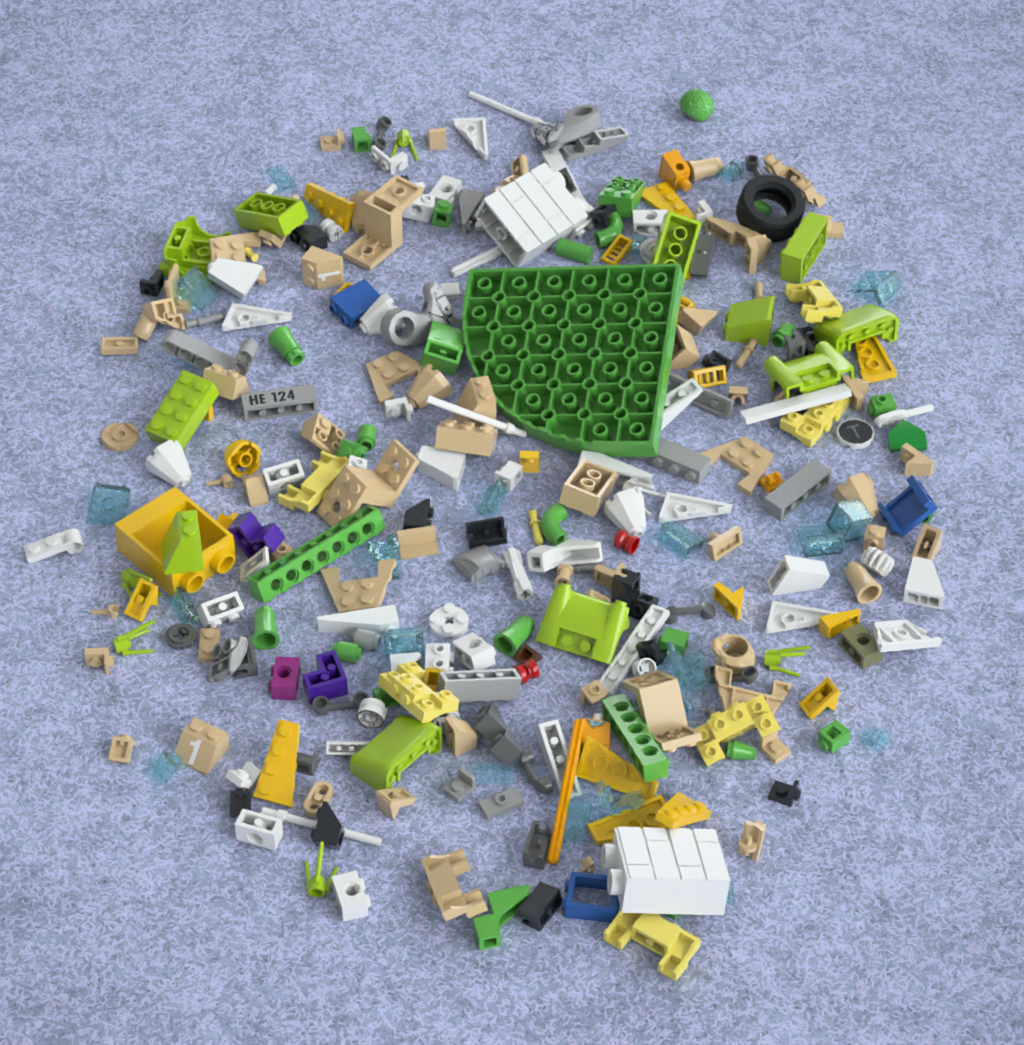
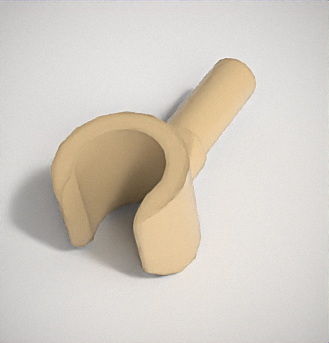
M229 474L222 475L221 479L206 482L207 486L223 484L225 488L234 486Z
M111 604L108 610H92L91 613L93 615H108L110 619H116L119 606Z
M585 857L581 861L583 867L577 872L591 873L595 871L592 857Z

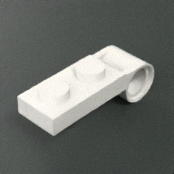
M69 529L23 547L27 561L30 564L66 550L70 554H74V552L80 553L84 549V544L80 531Z

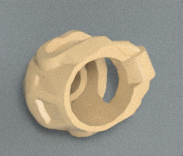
M727 633L712 640L711 651L717 656V666L733 669L732 674H741L745 667L755 664L754 650L746 638ZM729 643L728 647L722 649L725 644Z

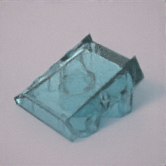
M196 265L181 277L176 284L177 297L181 300H189L191 307L201 313L221 295Z
M97 482L93 486L86 523L114 525L126 517V510L130 507L129 496L131 490L125 484L117 486Z
M418 627L389 629L384 633L385 658L390 660V654L419 652L421 657L425 655L424 630Z

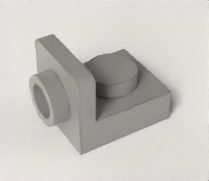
M460 767L458 769V777L443 788V793L455 802L460 803L476 790L475 776L470 771Z

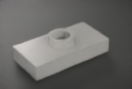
M516 787L478 801V806L487 820L525 805V801Z

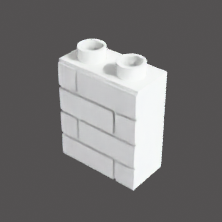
M546 163L484 198L474 215L515 268L521 267L557 245L560 238L566 239L570 237L573 231L583 224L588 217L586 214L587 208L582 199L579 197L573 198L565 188V179L562 174L557 170L552 171Z
M614 828L612 844L603 843L601 865L602 869H609L607 876L608 894L618 896L621 912L724 915L730 877L715 829Z

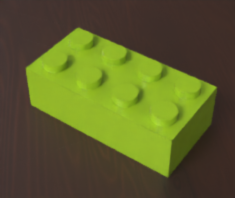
M255 192L233 209L241 228L256 231L262 229L282 236L289 235L293 229L302 225L309 218L301 199Z
M668 211L663 217L649 264L680 263L684 275V285L702 222Z
M808 212L806 217L802 218L799 228H796L793 237L789 238L786 248L781 250L780 259L782 261L779 266L781 280L801 284L826 244L828 217Z
M182 370L145 428L149 438L160 444L168 440L173 442L177 440L184 450L219 395L215 384Z

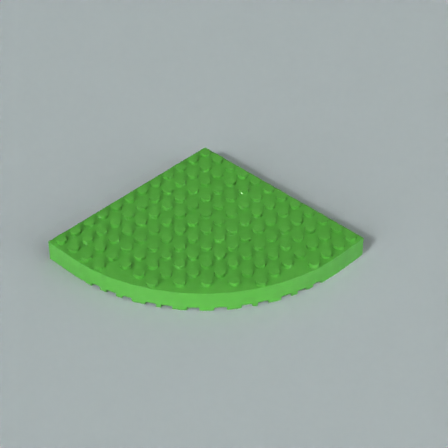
M680 263L470 269L462 311V330L466 354L475 376L489 377L496 398V409L517 428L525 430L533 438L571 452L581 453L582 450L602 453L609 457H657L684 280Z

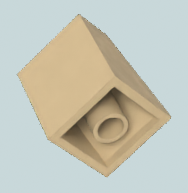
M489 377L470 378L456 405L496 420V398ZM452 412L454 419H456L458 423H464V421L475 422V425L482 426L484 424Z

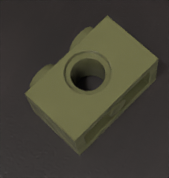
M861 623L840 632L839 645L862 670L882 661L883 652L878 651L875 638Z

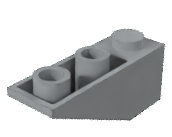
M465 188L459 197V214L463 236H466L468 231L472 230L474 221H477L474 215L485 198L484 192Z

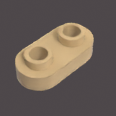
M319 781L313 785L304 801V812L307 816L316 818L317 809L319 806H322L323 801H327L328 804L331 801L333 787L329 782Z

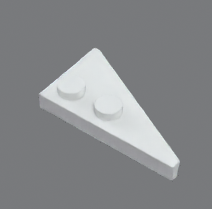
M485 117L454 118V127L484 160H488Z
M232 303L222 324V331L288 322L292 320V313Z
M667 492L658 523L728 514L732 511V504Z
M773 601L766 626V634L819 625L820 617L839 612Z

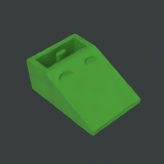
M622 176L613 177L599 194L598 207L602 204H615L616 212L621 217L632 218L633 210L638 209L646 181H641L638 178L624 179Z
M432 321L419 365L431 364L433 366L431 369H438L440 372L454 376L464 347L463 330Z

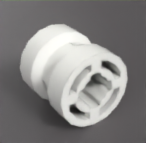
M330 218L323 220L319 226L332 242L340 239L343 235L342 227Z
M650 658L636 660L632 665V674L636 677L656 671V664Z

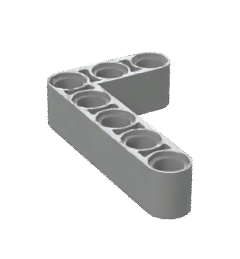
M175 329L168 330L161 342L163 351L199 369L204 370V368L212 366V364H218L223 366V369L236 370L243 376H246L259 348L256 341L245 339L236 357L233 358Z

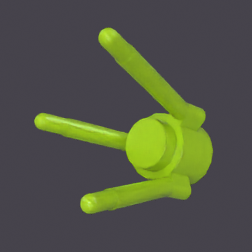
M405 129L398 131L391 157L395 156L398 145L401 147L410 145L415 161H418L409 131Z
M132 568L124 570L120 577L122 581L121 587L125 589L129 598L132 596L129 587L135 588L140 578L150 582L153 579L134 571Z
M155 620L146 622L123 635L113 638L116 653H122L123 656L153 653V649L129 650L128 648L132 647L130 640L149 632L150 628L147 627L154 624Z
M810 646L765 650L764 666H769V671H778L799 677V673L777 667V665H781V657L805 656V652L795 651L808 650Z
M323 841L319 845L316 874L312 878L310 876L309 862L305 861L306 891L312 897H323L325 893H329L332 876H335L338 871V867H335L327 883L325 878L320 875L324 847Z

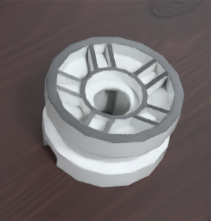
M365 698L360 703L356 715L357 720L365 727L380 728L384 724L388 708H385V703L379 699Z

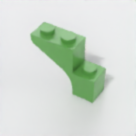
M529 884L487 893V906L490 914L473 918V931L480 951L501 946L499 930L505 922L517 914L518 908L530 895Z

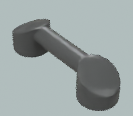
M381 116L377 121V135L371 143L372 146L375 145L381 151L387 146V142L383 139L384 132L392 125L391 119L387 116Z
M756 155L747 156L745 158L747 170L753 172L756 177L762 176L763 174L759 170V158Z
M703 602L701 605L680 608L670 606L666 608L670 611V615L665 624H674L677 621V616L700 613L703 619L710 620L715 617L716 609L707 602Z
M715 665L709 666L705 670V676L712 684H716L713 673ZM755 666L745 667L741 674H732L731 682H745L746 685L753 683L759 675Z
M360 691L354 694L353 701L329 703L326 697L318 696L313 700V709L321 715H326L329 711L354 708L358 711L361 701L369 698V695L366 692Z
M523 749L521 753V767L531 780L534 788L539 793L545 795L553 792L550 779L547 776L539 779L530 765L535 762L531 749Z

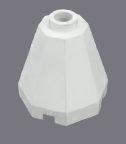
M387 293L381 295L360 318L361 324H359V327L364 334L367 333L369 336L381 334L380 324L382 317L387 311L398 308L391 304L394 301ZM403 317L397 321L395 331L405 327Z
M172 440L166 441L154 449L155 455L153 457L151 455L147 457L145 467L151 473L175 487H184L189 484L192 473L182 446L177 440H174V442Z
M631 488L613 495V501L608 499L605 502L604 511L606 516L618 528L627 531L630 536L641 537L646 531L644 497L641 491L637 490L636 493L635 489Z

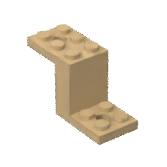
M395 175L364 200L365 234L343 251V258L371 271L403 244L402 211L424 193L423 188Z
M392 439L374 470L344 465L319 506L317 513L332 527L357 512L362 503L388 508L393 507L420 461L398 440ZM398 461L399 467L395 470V464ZM340 503V508H341V509H340V511L338 512L337 507H338V504Z
M658 670L622 680L623 687L635 694L641 720L646 722L648 731L653 733L655 742L661 745L662 751L670 753L676 751L677 747H692L696 745V742L702 741L701 733L688 726L677 678Z

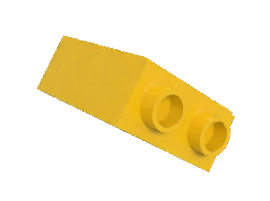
M173 487L114 524L118 551L132 561L147 576L152 578L157 585L174 599L186 592H197L203 586L206 579L217 572L220 574L228 572L236 561L233 534L177 487ZM197 509L204 570L165 575L161 543L177 512Z

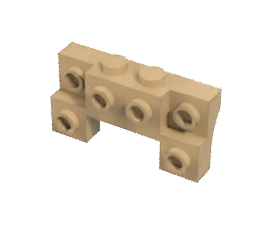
M771 152L763 158L766 165L764 166L765 170L769 174L773 173L792 182L800 190L805 203L808 201L810 205L814 204L821 208L827 202L823 195H819L815 191L811 181L791 165L785 167L781 160H775Z
M462 848L448 854L429 855L421 859L429 881L425 882L430 894L434 893L430 896L435 907H440L445 921L456 918L466 913L469 919L488 910L479 888L465 894L461 891L456 876L471 870Z

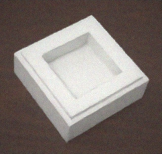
M459 282L441 283V288L447 299H460Z

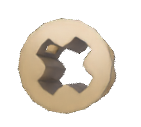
M559 564L557 566V576L554 579V585L559 586L561 582L571 586L570 578L574 570L571 565Z

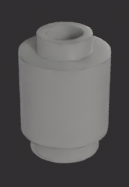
M359 627L353 631L351 642L359 644L362 649L378 651L381 646L382 636L378 635V632Z

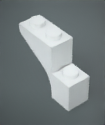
M568 539L557 546L539 545L526 552L529 571L546 572L557 567L559 564L576 565L597 563L603 560L601 542Z

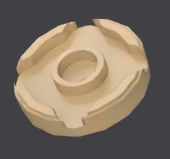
M116 422L108 425L103 430L101 436L102 444L105 448L116 452L133 448L139 440L136 427L126 422L124 424Z

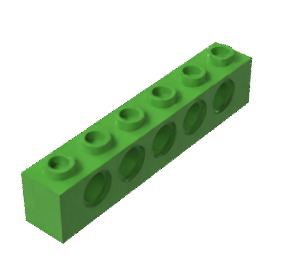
M625 693L601 699L602 713L606 722L610 723L611 730L643 781L646 783L668 777L669 758L667 755L664 756L661 745L655 742L653 733L648 731V726L646 722L641 720L639 711H635L632 700H628Z

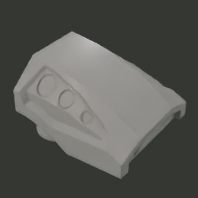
M486 545L475 547L452 559V563L459 572L471 582L481 581L486 574L495 575L499 572L500 567H505V561L501 560Z
M239 636L235 640L227 638L224 645H215L212 652L214 660L210 663L208 682L222 681L230 677L239 668L248 647L246 637Z

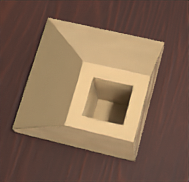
M317 413L303 423L300 436L319 450L336 456L342 439L345 438V433L327 418Z

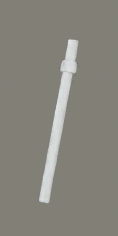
M470 91L468 93L469 98L532 125L537 122H543L538 117L533 118Z
M429 395L425 399V402L484 424L494 425L495 428L503 430V433L514 434L525 438L527 435L525 430L515 427L514 424L500 422Z
M263 807L261 814L282 819V823L289 822L308 828H313L317 825L315 820L288 814V811L279 809L277 811ZM344 828V837L379 847L382 843V838Z

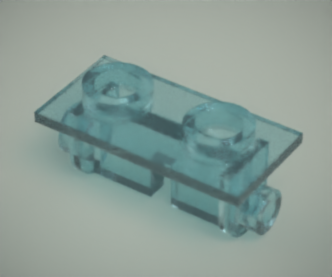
M497 479L495 484L488 486L484 495L485 500H482L478 507L479 514H490L492 518L495 517L506 494L505 488L499 479Z
M177 587L175 594L172 596L171 604L177 612L178 619L181 623L197 624L200 618L196 608H193L194 603L190 594L185 591L181 592L180 588Z

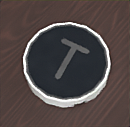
M860 419L843 421L837 429L838 441L845 447L846 445L850 446L851 449H863L869 446L874 438L873 427Z

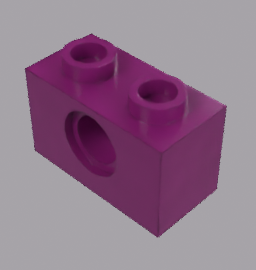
M276 656L275 665H271V676H273V679L269 680L268 691L272 692V699L297 700L301 673L299 657Z

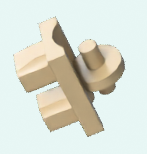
M747 820L744 823L742 836L738 843V854L749 856L755 862L758 860L766 831V824L758 820L754 822Z

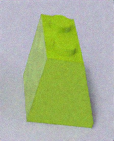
M775 296L731 304L730 311H726L725 322L727 323L723 324L722 334H726L725 341L749 343L750 338H754L758 342L757 345L768 346L773 324Z
M197 509L177 512L161 543L165 575L204 570Z

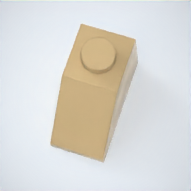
M451 716L445 717L446 744L455 757L477 748L479 736L475 728H471L467 721Z

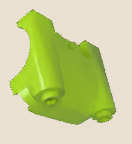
M187 216V219L180 222L177 221L165 244L163 251L164 260L159 263L158 270H163L164 277L168 278L169 270L173 268L174 263H177L181 281L213 287L214 282L207 278L208 271L206 270L211 263L208 243L210 238L229 236L231 232L227 231L220 235L209 234L199 227L196 216Z
M827 341L819 342L814 348V354L787 362H782L777 356H771L764 362V369L769 377L770 390L774 391L775 381H777L786 399L789 398V389L797 387L800 392L806 394L836 385L837 381L841 380V374L848 372L851 380L854 379V367Z
M560 582L559 586L555 585L535 641L610 665L614 659L616 647L622 633L629 628L630 620L628 619L630 608L626 607L627 603L616 600L615 603H610L571 590L572 586Z

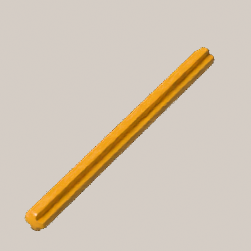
M575 719L547 856L548 864L557 865L559 862L585 728V721L583 719Z

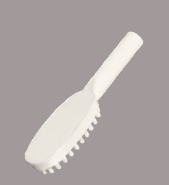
M932 404L907 411L904 409L891 411L875 418L874 423L879 428L889 427V425L897 424L903 419L906 420L907 417L931 412L934 410Z

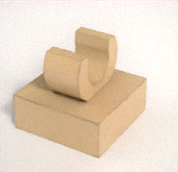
M730 386L729 398L732 400L740 399L741 406H744L748 395V387Z

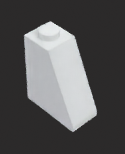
M217 258L215 262H211L207 267V278L243 300L262 273L263 266Z
M422 445L420 452H417L415 456L420 461L418 471L453 490H458L466 466V453Z
M784 555L768 579L767 584L771 595L775 596L820 589L830 575L825 562Z
M913 556L904 590L903 602L942 610L944 592L933 560Z

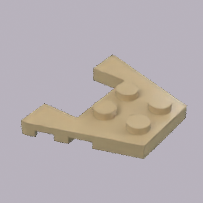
M259 232L210 238L208 243L210 261L215 262L217 258L246 262L244 246L260 248L261 238L258 236ZM262 269V273L256 280L259 282V285H265L266 283L265 269Z
M396 350L366 364V369L380 406L384 405V401L394 399V395L388 387L417 375L423 367L419 365L420 362Z
M746 436L700 453L711 458L710 466L719 459H722L745 474L746 477L737 483V488L748 496L753 494L755 487L759 484V479L765 474L774 458L773 453Z
M395 558L379 560L377 577L340 582L338 567L321 569L322 576L338 612L343 613L381 607L387 592V584L392 579V572L396 568L397 562Z
M715 665L713 673L723 712L728 710V706L735 702H739V704L745 703L763 694L731 686L733 669ZM774 680L771 695L763 694L773 715H775L787 696L792 684Z

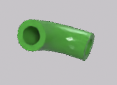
M616 211L611 214V217L607 218L609 226L594 233L595 243L599 249L611 245L618 234H622L623 222L621 216Z
M556 502L544 512L540 523L544 538L552 546L561 544L567 538V533L562 530L560 523L568 515L565 507L559 502Z

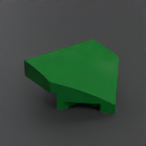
M904 419L887 435L889 452H900L901 446L905 443H908L918 451L927 450L925 431Z

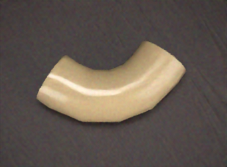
M143 310L132 333L149 341L158 322L150 319Z

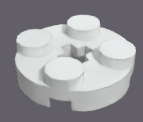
M447 603L444 607L436 609L430 615V629L439 638L452 637V639H456L467 632L469 616L463 609L455 607L452 603ZM448 620L453 621V624H450V623L445 624V623H446V621H448Z

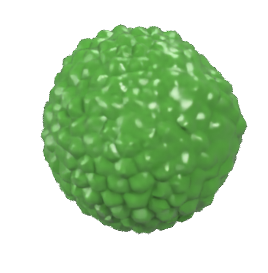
M691 89L685 92L680 99L679 106L686 115L695 119V121L702 122L714 112V101L703 90Z

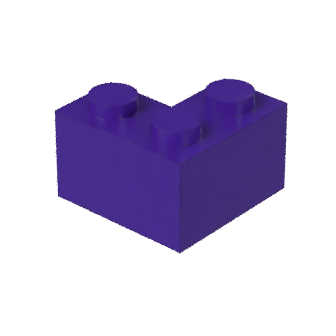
M252 512L238 515L227 528L248 558H251L264 546L268 547L269 553L275 552L286 538L275 523L262 526Z
M333 650L316 655L317 671L302 675L303 689L309 705L313 704V700L318 696H324L330 700L348 695L347 677L336 651Z

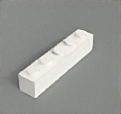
M327 740L326 755H353L371 741Z

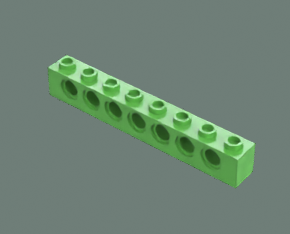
M368 504L248 577L247 581L254 599L263 603L273 600L275 596L288 591L294 584L304 581V578L317 573L320 568L333 563L338 557L348 554L351 549L364 544L369 538L379 535L386 528L380 509Z

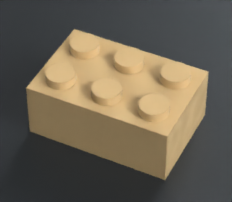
M446 418V421L443 420L437 426L434 448L490 457L496 450L498 429L493 428L494 425L491 424L477 426L475 422L464 421V423H458L456 419Z
M582 459L564 483L559 503L567 508H573L585 515L594 517L612 493L618 472Z

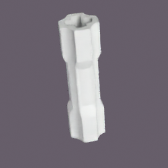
M515 547L508 548L507 551L503 552V558L513 580L516 597L521 601L528 600L534 595V591L524 570L522 556Z

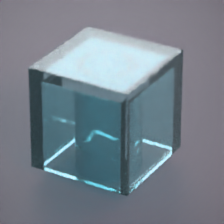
M858 499L836 502L825 524L838 540L844 543L863 539L867 524H871L874 518Z

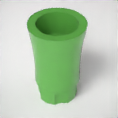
M280 326L270 333L268 343L282 355L285 361L292 366H296L304 360L305 355L294 339L289 327Z
M269 606L257 608L255 612L252 641L253 645L259 650L274 649L280 642L275 613Z
M526 615L515 619L508 627L493 637L496 649L508 657L514 656L519 647L535 629L534 620Z

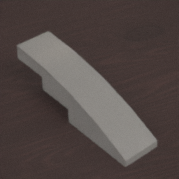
M622 126L593 130L592 136L579 138L576 144L562 146L560 152L567 161H572L612 148L629 139L630 135Z

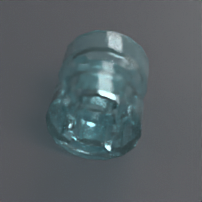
M733 159L721 169V176L724 180L733 182L737 176L744 172V166L739 160Z

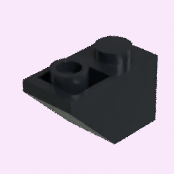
M300 225L289 234L291 241L296 242L302 251L307 252L311 246L320 249L328 247L327 234L318 226Z
M426 498L405 511L403 530L432 526V520L429 519L434 516V507L430 506V499Z
M323 801L322 806H319L317 809V825L311 831L312 842L319 846L320 842L323 841L324 848L340 851L345 830L328 802Z

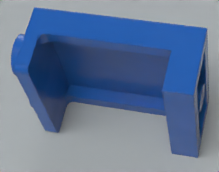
M363 279L330 296L329 309L332 314L340 319L343 325L353 329L354 322L360 319L381 295Z
M913 475L906 479L910 486L887 505H883L881 502L877 504L881 510L879 514L885 521L888 520L889 522L888 528L894 534L897 532L901 536H905L938 509L922 483Z

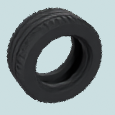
M762 175L748 181L743 187L736 205V216L739 224L762 235H766L767 238L771 239V242H779L791 237L795 229L799 227L805 212V201L800 190L786 178L776 175ZM759 199L775 201L785 209L787 216L782 218L766 216L758 211L754 201Z

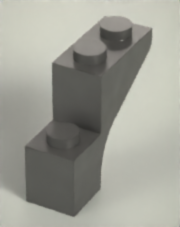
M702 231V234H698L695 253L692 255L691 275L709 277L711 261L718 240L712 232Z
M492 702L489 706L484 705L478 711L474 727L492 743L490 750L509 766L523 752L524 747L508 730L499 709Z

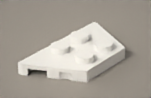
M907 620L874 622L872 628L879 652L938 647L942 642V639L939 637L930 638L926 636V630L915 626Z

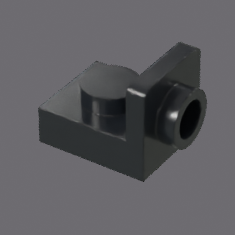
M602 204L589 212L593 227L607 228L609 226L607 218L617 211L616 205Z
M156 269L149 280L141 279L139 281L141 294L158 297L165 282L163 270Z
M713 350L709 355L706 354L701 364L703 365L702 368L725 365L727 374L732 360Z
M643 592L632 598L628 615L641 620L652 604L658 606L659 598Z
M655 639L638 642L635 646L641 659L650 658L655 662L656 666L662 664L669 654L667 649H659Z
M795 779L793 785H789L775 780L768 794V800L792 807L794 800L798 801L802 790L799 789L800 781Z
M236 788L235 791H230V817H239L242 809L251 811L252 791H248L247 788Z

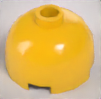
M239 439L233 441L224 451V465L229 472L237 477L245 474L249 476L260 467L261 463L259 460L262 452L259 446L249 440ZM239 466L248 467L247 471H239L237 468Z

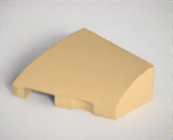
M173 297L142 305L147 316L153 321L179 330L186 329L182 313L177 314Z

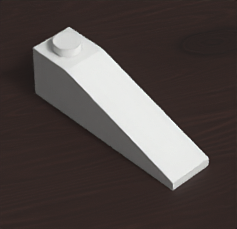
M693 378L666 394L661 430L703 392V389Z
M585 450L581 452L578 465L582 459L618 472L615 484L624 485L627 480H633L652 485L653 474L602 453Z
M395 605L317 617L318 632L352 635L353 631L360 627L378 632V635L382 637H392L400 634L399 619Z
M557 719L538 724L536 735L560 794L568 748ZM576 774L571 798L582 796Z

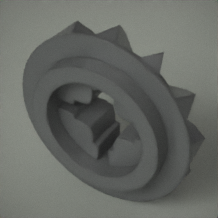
M179 623L167 629L165 641H167L168 646H173L175 650L178 647L184 650L185 646L191 647L192 643L196 642L197 633L193 626ZM179 633H181V635H183V639H182V640L179 639Z

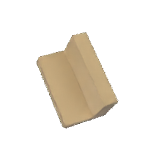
M766 235L746 238L744 265L749 275L756 274L757 264L765 262Z
M434 525L396 531L397 546L402 560L439 554Z

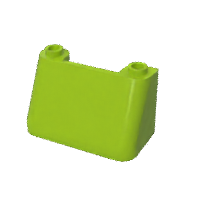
M867 304L842 313L841 318L823 319L822 323L817 322L813 328V334L818 343L827 341L842 354L845 350L847 352L851 351L852 343L878 335L881 339H886L889 343L896 341L899 318L894 312L874 304Z
M398 716L364 748L351 756L350 772L375 790L389 789L395 780L397 782L401 780V772L423 753L427 755L433 753L436 755L442 749V728L431 722L421 723L413 717Z

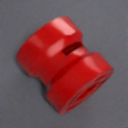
M620 530L614 539L613 546L617 549H625L626 553L632 555L639 546L640 538L635 535L630 536L627 531Z
M528 659L524 664L512 667L516 669L522 678L521 685L528 682L530 678L535 679L540 676L539 668L533 659Z

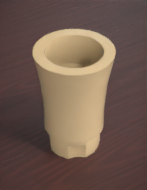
M720 157L685 161L691 170L689 176L691 184L707 177L715 176L723 171V163Z
M853 561L847 564L844 573L856 594L858 602L866 604L876 601L882 593V586L873 579L860 562Z

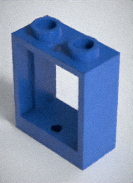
M571 871L570 880L566 879L565 892L568 894L562 900V910H566L565 918L612 923L619 911L617 895H611L609 906L573 902L575 887L607 890L608 875Z

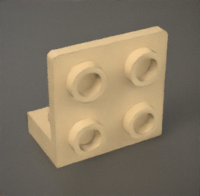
M174 263L173 268L169 270L168 281L164 282L165 299L173 297L177 313L189 314L196 298L198 286L180 284L177 263Z

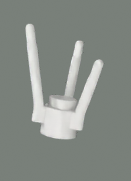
M627 480L622 488V491L632 488L635 489L636 493L638 490L665 499L666 497L664 494L645 489H654L653 485L633 480ZM645 508V513L651 516V513Z

